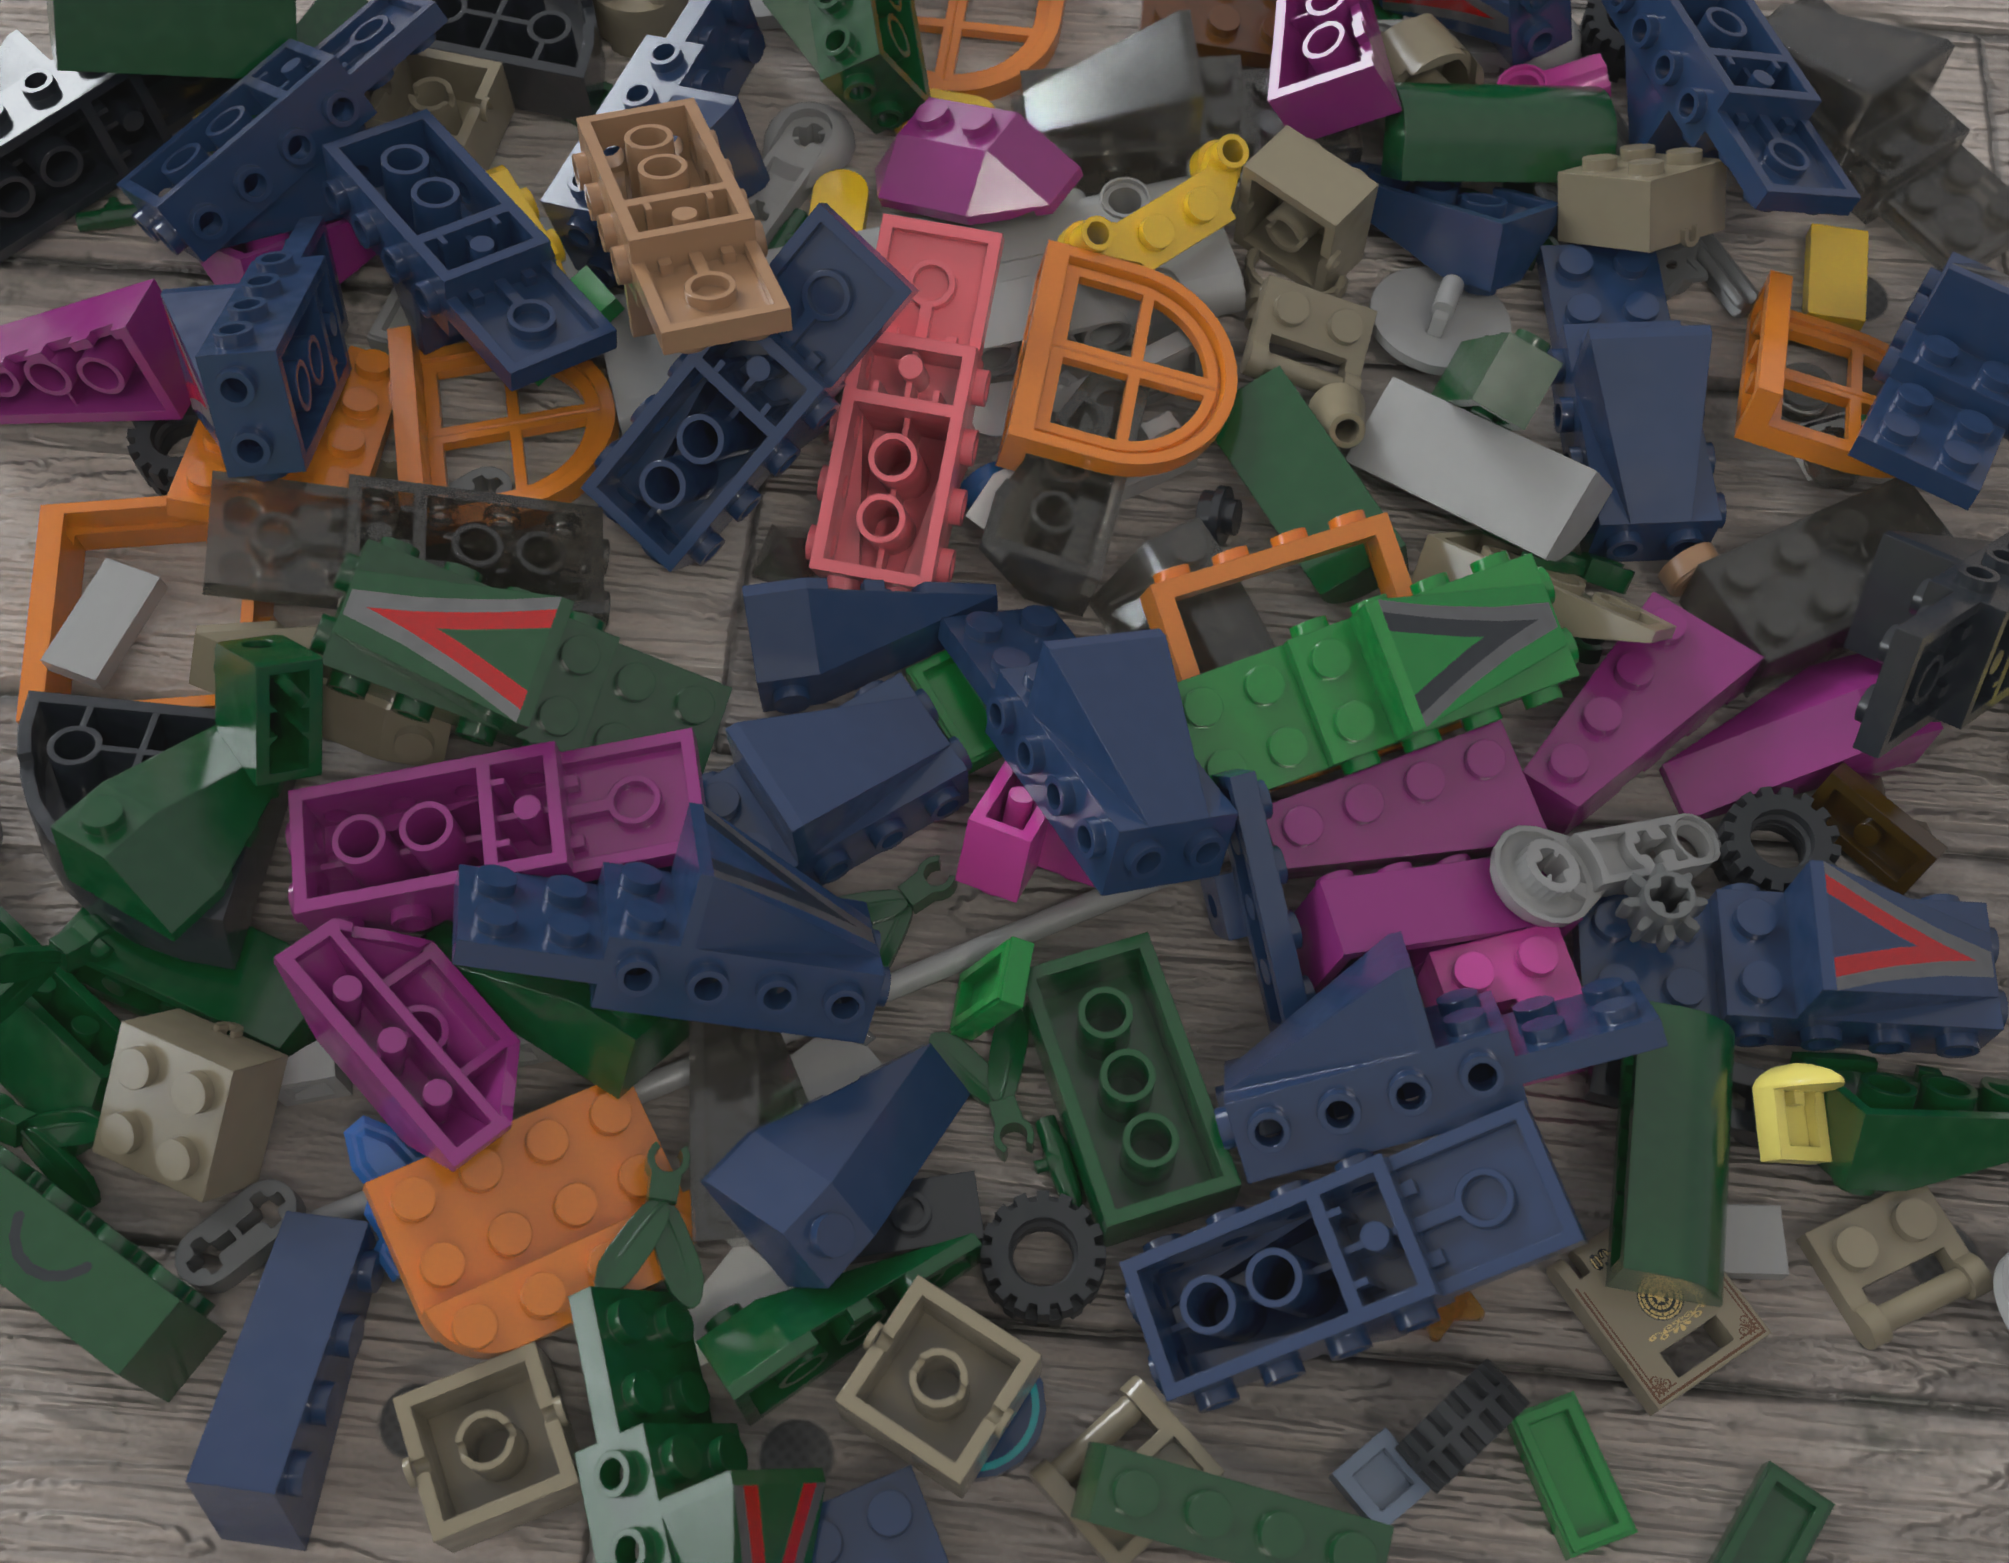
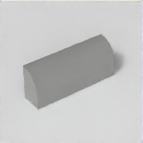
M1395 377L1391 378L1365 424L1364 438L1358 445L1351 448L1346 457L1348 463L1547 561L1562 559L1580 543L1613 491V488L1596 470Z

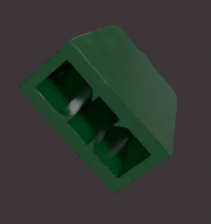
M266 635L217 643L213 666L215 674V722L218 732L251 781L256 786L322 775L323 658L284 635Z

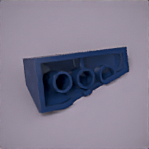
M1346 158L1341 159L1350 166L1362 170L1370 179L1379 184L1371 224L1441 277L1450 274L1459 276L1464 282L1463 290L1471 294L1490 296L1496 294L1498 289L1520 282L1538 254L1540 246L1544 244L1558 221V202L1497 186L1493 188L1492 194L1462 192V181H1400L1381 176L1382 165Z
M804 577L742 586L755 676L763 712L778 711L791 714L804 711L812 705L825 704L872 681H876L944 650L945 648L937 638L941 617L968 615L974 611H998L996 584L923 582L915 586L911 592L885 589L884 580L864 579L860 585L861 590L828 589L827 578Z
M931 1043L923 1044L861 1075L858 1080L828 1095H821L803 1104L802 1108L774 1122H767L749 1131L713 1167L700 1183L787 1287L828 1289L875 1237L970 1096V1093Z

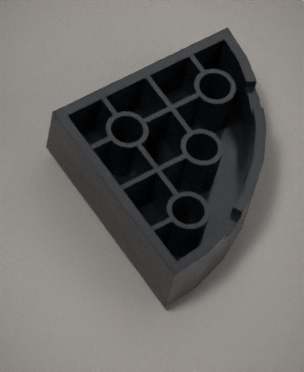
M432 0L437 3L448 19V22L435 32L436 40L428 48L502 62L515 109L574 121L578 117L596 114L604 95L606 59L592 0Z
M29 690L17 728V756L20 762V779L43 853L65 890L90 914H98L116 932L136 944L183 961L235 970L289 804L288 791L294 789L296 780L287 781L279 797L269 801L258 821L260 831L251 847L244 846L232 868L233 880L224 896L173 942L68 880L50 826L102 782L215 726V709Z

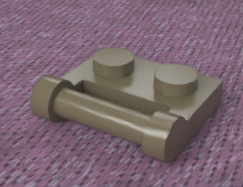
M1270 274L1262 283L1241 361L1240 374L1257 379L1280 365L1294 386L1316 393L1320 388L1328 384L1346 383L1352 385L1360 392L1362 384L1361 373L1378 311ZM1269 342L1339 365L1338 374L1336 375L1269 352Z
M1928 1186L1909 1191H1891L1804 1233L1796 1239L1859 1343L1868 1350H1874L1890 1342L1893 1339V1331L1962 1297L1968 1300H1975L1991 1292L1994 1288L1993 1278L1988 1267L1977 1255L1970 1253ZM1933 1254L1945 1271L1879 1305L1870 1302L1862 1290Z
M1136 1375L1131 1377L1118 1390L1121 1398L1053 1461L1049 1462L1044 1458L1028 1473L1039 1491L1060 1511L1104 1563H1132L1154 1540L1070 1517L1076 1491L1070 1484L1081 1475L1089 1442L1113 1445L1141 1419L1150 1426L1155 1434L1136 1451L1137 1453L1221 1477L1225 1472L1153 1390Z

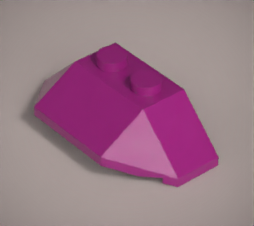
M929 97L917 109L916 113L897 134L875 168L877 195L882 207L966 225L1011 220L1032 211L1035 212L1036 216L1053 214L1083 177L1081 167L1018 112Z
M332 918L274 956V964L317 1042L406 1145L454 1172L511 1129L521 1041L433 941L384 929L353 926V922Z

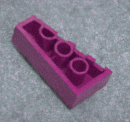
M1277 0L1268 102L1284 126H1290L1307 138L1317 139L1402 111L1372 0Z
M153 278L1 325L0 424L182 420L191 401L162 301V291L156 280Z
M1653 591L1642 606V609L1677 626L1673 637L1654 643L1617 641L1523 770L1547 830L1564 835L1571 832L1618 794L1626 783L1641 771L1645 772L1659 761L1663 754L1673 745L1701 727L1709 716L1724 704L1728 705L1746 688L1764 657Z
M1501 720L1272 803L1273 816L1267 820L1272 846L1277 845L1283 853L1287 865L1288 879L1324 876L1339 870L1355 872L1356 870L1383 868L1398 862H1410L1414 866L1422 863L1439 862L1444 858L1457 854H1468L1471 860L1491 856V851L1503 832L1513 827L1522 825L1547 829Z
M1468 854L1453 855L1440 860L1435 865L1414 868L1410 862H1398L1383 867L1376 873L1354 876L1351 870L1334 871L1320 877L1315 882V887L1294 912L1299 921L1303 937L1302 948L1296 950L1301 973L1309 977L1316 994L1388 934L1402 932L1413 972L1417 979L1429 952L1536 925L1522 920L1509 910L1495 892L1490 877L1491 857L1471 860ZM1583 918L1564 927H1559L1562 937L1566 936Z

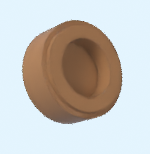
M1702 542L1687 548L1673 557L1660 570L1658 578L1671 596L1682 597L1697 591L1712 581L1721 572L1724 560L1711 542Z

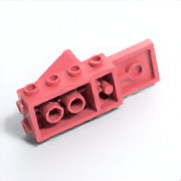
M883 213L876 250L919 291L843 380L846 385L844 386L841 405L830 419L829 441L833 442L829 465H823L820 471L817 499L822 502L817 525H811L805 547V558L810 561L809 569L820 578H827L828 589L861 590L860 585L863 580L869 579L884 580L885 589L891 591L911 592L915 586L923 582L952 581L956 563V550L949 549L948 545L952 525L962 526L968 499V491L960 489V484L968 467H973L979 445V430H975L972 422L975 407H985L990 389L991 371L983 369L982 354L1005 241L1003 233Z

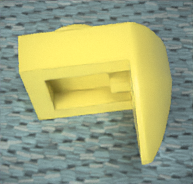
M1792 1063L1768 1069L1755 1080L1752 1092L1760 1162L1807 1165L1832 1162L1824 1092L1835 1090L1845 1085L1844 1078L1840 1074L1821 1066Z

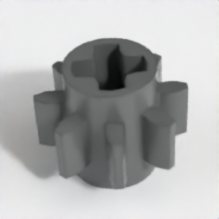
M1657 863L1649 875L1648 881L1636 873L1630 875L1623 886L1624 892L1629 897L1622 900L1615 911V916L1627 919L1632 931L1629 939L1632 943L1641 939L1647 943L1656 944L1659 952L1665 953L1674 941L1675 934L1681 940L1688 943L1694 938L1701 928L1694 918L1701 914L1707 906L1708 900L1703 897H1696L1694 887L1691 884L1693 875L1690 872L1682 876L1676 872L1666 871L1663 863Z

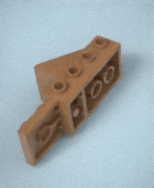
M694 98L576 118L581 153L572 154V165L579 191L584 190L591 220L597 221L603 250L605 253L610 252L617 284L624 285L633 338L655 334L665 356L675 353H697L710 346L740 340L758 341L767 338L771 334L793 330L791 307L765 258L767 257L768 250L762 223L759 219L755 220L750 210L747 194L744 188H739L734 177L731 162L728 158H724L719 147L717 135L714 129H709ZM673 135L678 136L675 142ZM610 146L620 147L618 152L611 156H605L603 152Z

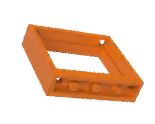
M166 496L40 505L16 722L19 724L29 690L71 695L73 679L49 671L40 659L81 597L87 550L246 539L240 623L277 621L273 616L274 600H280L283 596V578L280 567L277 564V549L285 546L286 537L167 516ZM215 694L135 700L215 709Z
M1363 509L1351 511L1328 521L1330 529L1308 536L1306 528L1301 527L1271 538L1270 543L1272 547L1250 554L1247 545L1238 546L1211 558L1213 566L1191 572L1188 564H1180L1154 574L1155 584L1150 585L1140 596V601L1149 628H1160L1167 637L1177 682L1199 675L1200 671L1176 601L1362 543L1367 552L1380 593H1386L1388 598L1412 596L1413 594L1409 587L1412 585V581L1388 513L1384 512L1366 518ZM1459 722L1439 729L1441 737L1462 728V724ZM1401 744L1379 751L1378 754L1379 756H1384L1402 750L1403 747ZM1341 766L1269 790V793L1341 770Z

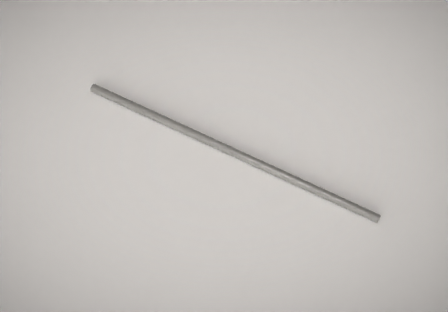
M1228 848L1223 863L1230 861ZM1172 884L1101 896L1095 888L891 972L890 992L886 1003L965 971L1012 936L1029 942H1035ZM753 1029L648 1072L634 1085V1088L641 1103L644 1104L805 1036ZM362 1190L313 1210L312 1214L361 1221L366 1219L364 1212L367 1199Z

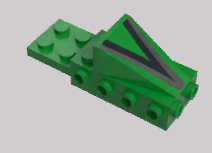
M1507 550L1500 551L1471 563L1470 568L1473 574L1450 582L1447 572H1442L1410 585L1412 596L1388 598L1385 593L1371 597L1351 606L1349 609L1352 616L1348 619L1329 625L1326 615L1307 620L1289 629L1292 639L1287 640L1283 645L1177 682L1195 758L1210 778L1213 774L1232 769L1253 770L1256 772L1257 780H1263L1268 790H1272L1341 766L1344 776L1351 775L1382 763L1378 752L1401 744L1405 754L1438 743L1442 741L1439 729L1462 722L1465 732L1483 727L1503 719L1500 707L1522 700L1525 710H1529L1563 697L1559 685L1579 676L1575 665L1579 662V651L1573 635L1566 627L1561 628L1552 606L1555 602V590L1548 572L1543 567H1537L1532 553L1510 560Z

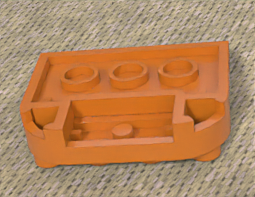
M350 345L348 354L352 370L306 472L288 473L286 476L272 481H256L251 476L228 478L220 447L201 420L198 419L166 496L167 516L299 540H319V529L337 526L351 519L361 523L370 510V491L390 430L394 429L389 355L381 350H365Z
M594 1085L512 1120V1126L509 1131L454 1172L425 1157L364 1183L363 1192L424 1330L435 1343L439 1341L448 1349L463 1356L489 1360L529 1343H536L574 1325L568 1296L589 1286H594L596 1268L605 1250L628 1220L646 1203L649 1177L644 1167L645 1158L654 1142L657 1141L661 1146L634 1086L621 1098L617 1099L602 1088ZM661 1146L655 1155V1162L663 1171L671 1172L673 1171ZM680 1187L675 1207L680 1212L694 1244L697 1236L695 1203L690 1189L683 1192ZM654 1249L638 1273L623 1289L651 1291L663 1282Z

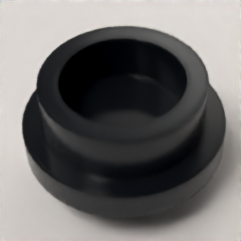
M1220 485L1215 491L1205 489L1201 493L1196 510L1195 528L1198 537L1208 538L1211 545L1224 546L1229 535L1236 536L1239 532L1242 521L1241 500L1234 499L1232 487Z

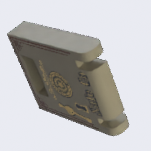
M1610 1226L1589 1239L1588 1244L1575 1248L1567 1255L1583 1278L1579 1279L1568 1263L1562 1259L1557 1260L1546 1269L1552 1284L1650 1417L1772 1333L1725 1271L1723 1304L1721 1307L1605 1287ZM1703 1325V1328L1715 1344L1723 1348L1678 1378L1660 1353Z

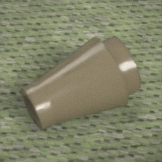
M1331 383L1320 388L1313 395L1308 406L1335 445L1341 448H1351L1358 445L1365 435L1364 422L1366 415V403L1359 390L1346 383Z

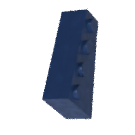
M286 1211L185 1481L216 1532L223 1540L307 1551L355 1358L363 1340L364 1323L372 1293H377L385 1273L380 1264V1252L373 1250L377 1241L370 1223L367 1221Z

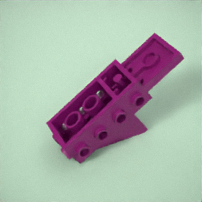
M692 728L565 752H560L555 741L289 790V823L286 825L285 836L292 864V883L288 889L292 915L297 923L302 922L310 932L330 919L337 918L353 922V926L415 933L424 931L431 926L436 927L444 920L453 921L454 885L459 864L476 867L495 864L507 867L516 873L543 877L568 875L578 878L584 883L599 880L603 862L622 865L630 862H642L655 868L673 866L689 802L706 806L695 733Z

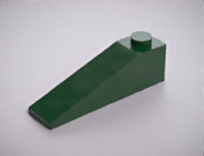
M217 725L102 782L52 824L50 828L68 880L175 942L224 896L233 880L232 868L244 846H252L260 831L259 819L269 801L279 797L287 781L256 786L218 732Z
M444 920L420 938L433 941L452 962L453 921ZM454 965L512 1032L617 1099L621 1098L695 1031L698 1023L697 1021L591 1008L590 983Z
M1792 1051L1789 1064L1806 1063L1821 1066L1840 1074L1844 1078V1086L1824 1092L1832 1162L1817 1164L1832 1178L1833 1184L1841 1190L1860 1196H1870L1875 1191H1909L2009 1162V1080L1985 1076L1980 1080L1979 1087L1977 1088L1957 1078L1942 1075L1939 1068L1916 1064L1914 1075L1907 1076L1878 1071V1061L1875 1057L1850 1053Z
M973 1232L843 1272L828 1289L794 1287L756 1299L744 1308L740 1303L730 1305L706 1323L704 1329L707 1334L695 1342L749 1426H752L860 1349L870 1330L877 1322L885 1325L917 1275L942 1290L980 1263L982 1243Z

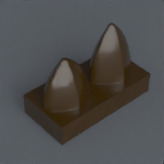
M1843 762L1811 796L1815 799L1811 804L1814 810L1817 811L1824 807L1831 815L1826 821V825H1837L1840 836L1834 844L1841 845V850L1888 889L1904 895L1948 849L1946 845L1932 835L1926 822L1914 820L1886 797L1881 776L1857 773Z

